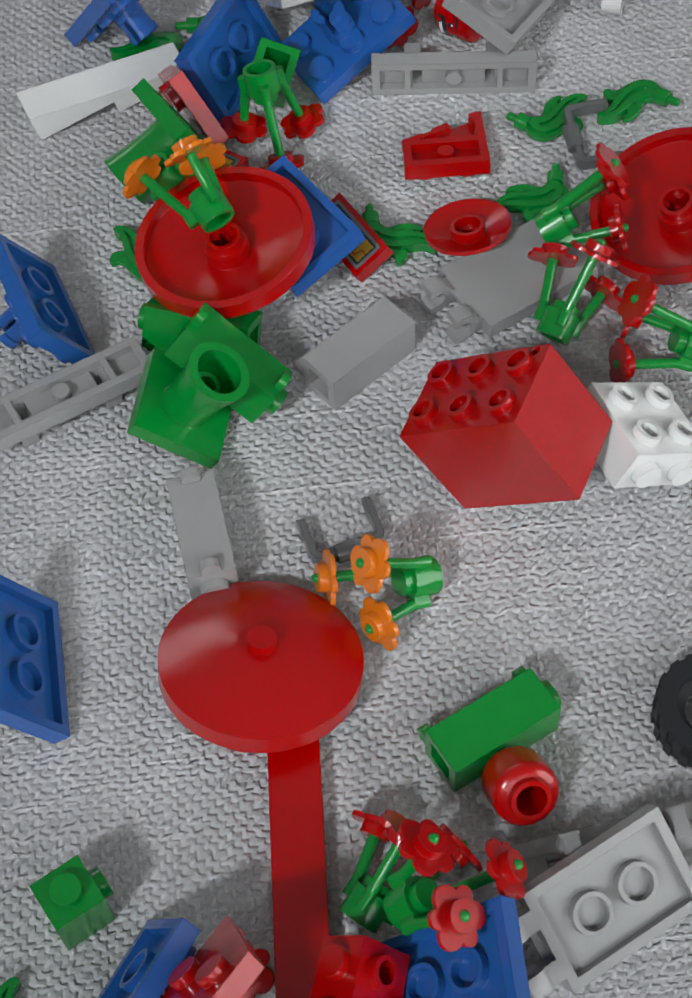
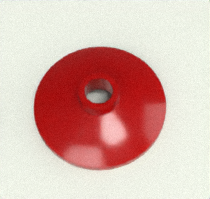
M477 198L458 200L440 207L429 216L424 225V236L428 245L440 253L452 256L475 255L496 247L506 239L511 230V217L505 207L491 200Z

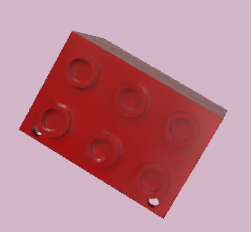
M551 344L443 360L435 363L428 373V379L417 402L409 412V418L399 437L464 509L580 500L612 420Z

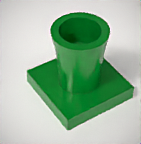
M144 78L132 91L156 120L124 148L104 160L105 165L124 186H126L124 184V174L129 165L136 159L148 156L154 152H162L169 157L173 154L171 147L181 137L195 134L198 139H202L192 126ZM147 188L144 193L136 194L135 197L146 205L150 200L151 190Z
M207 341L196 346L183 369L164 355L165 352L154 348L146 357L127 433L212 469L220 460L231 412L229 404L241 399L248 391L250 373L247 364L236 350L217 341Z

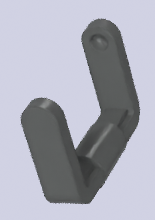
M602 98L570 104L564 110L562 118L564 124L562 128L568 152L573 154L575 164L581 170L597 168L595 164L597 157L596 155L585 156V146L574 117L605 111L609 107L607 99ZM614 151V152H615V153L617 154V156H618V155H619L620 153H622L623 151Z
M369 496L361 498L363 509L374 533L369 535H373L375 539H385L384 528ZM304 519L296 520L298 531L312 564L320 563L323 550L317 551ZM358 536L333 545V547L328 548L330 554L334 555L335 561L339 564L349 561L353 547L360 545L362 537Z

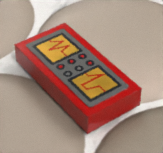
M339 192L331 201L362 231L366 239L341 261L362 283L394 252Z

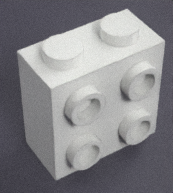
M606 382L590 384L587 390L612 420L596 461L613 488H645L661 485L680 486L692 479V423L688 421L675 402L673 393L663 382Z

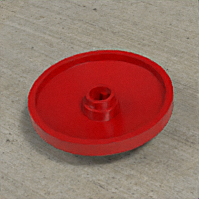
M682 127L665 130L645 137L618 155L621 164L629 173L628 179L631 185L624 188L628 199L623 201L614 192L608 195L604 190L591 197L589 208L591 230L608 227V218L615 216V203H620L626 224L629 226L627 233L630 254H624L621 243L613 244L611 236L601 239H604L606 245L613 248L610 257L619 261L618 266L614 268L635 280H638L641 275L646 274L657 285H677L692 282V127Z
M233 166L214 169L223 193L232 205L235 214L225 226L210 233L204 232L200 225L190 229L183 217L159 198L144 217L135 241L136 265L149 293L161 305L181 315L192 317L205 302L225 319L256 311L281 297L298 281L306 270L313 255L316 239L315 225L308 202L302 192L292 182L277 173L256 167ZM195 175L182 181L168 192L189 209L191 203L188 197L201 184Z
M272 581L237 582L229 584L227 589L201 594L174 615L164 630L159 643L158 681L163 699L170 711L187 729L197 736L215 745L242 752H281L305 746L324 737L340 725L350 714L356 704L362 686L364 669L363 648L360 638L348 618L336 606L330 605V602L325 598L304 588Z

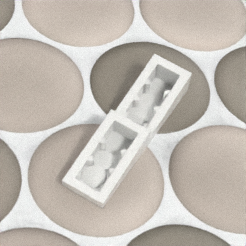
M172 42L41 84L16 94L41 140H44L113 102L119 112L140 102L132 89L143 78L159 92L158 87L164 83L157 74L169 65L179 69L174 62L179 52Z

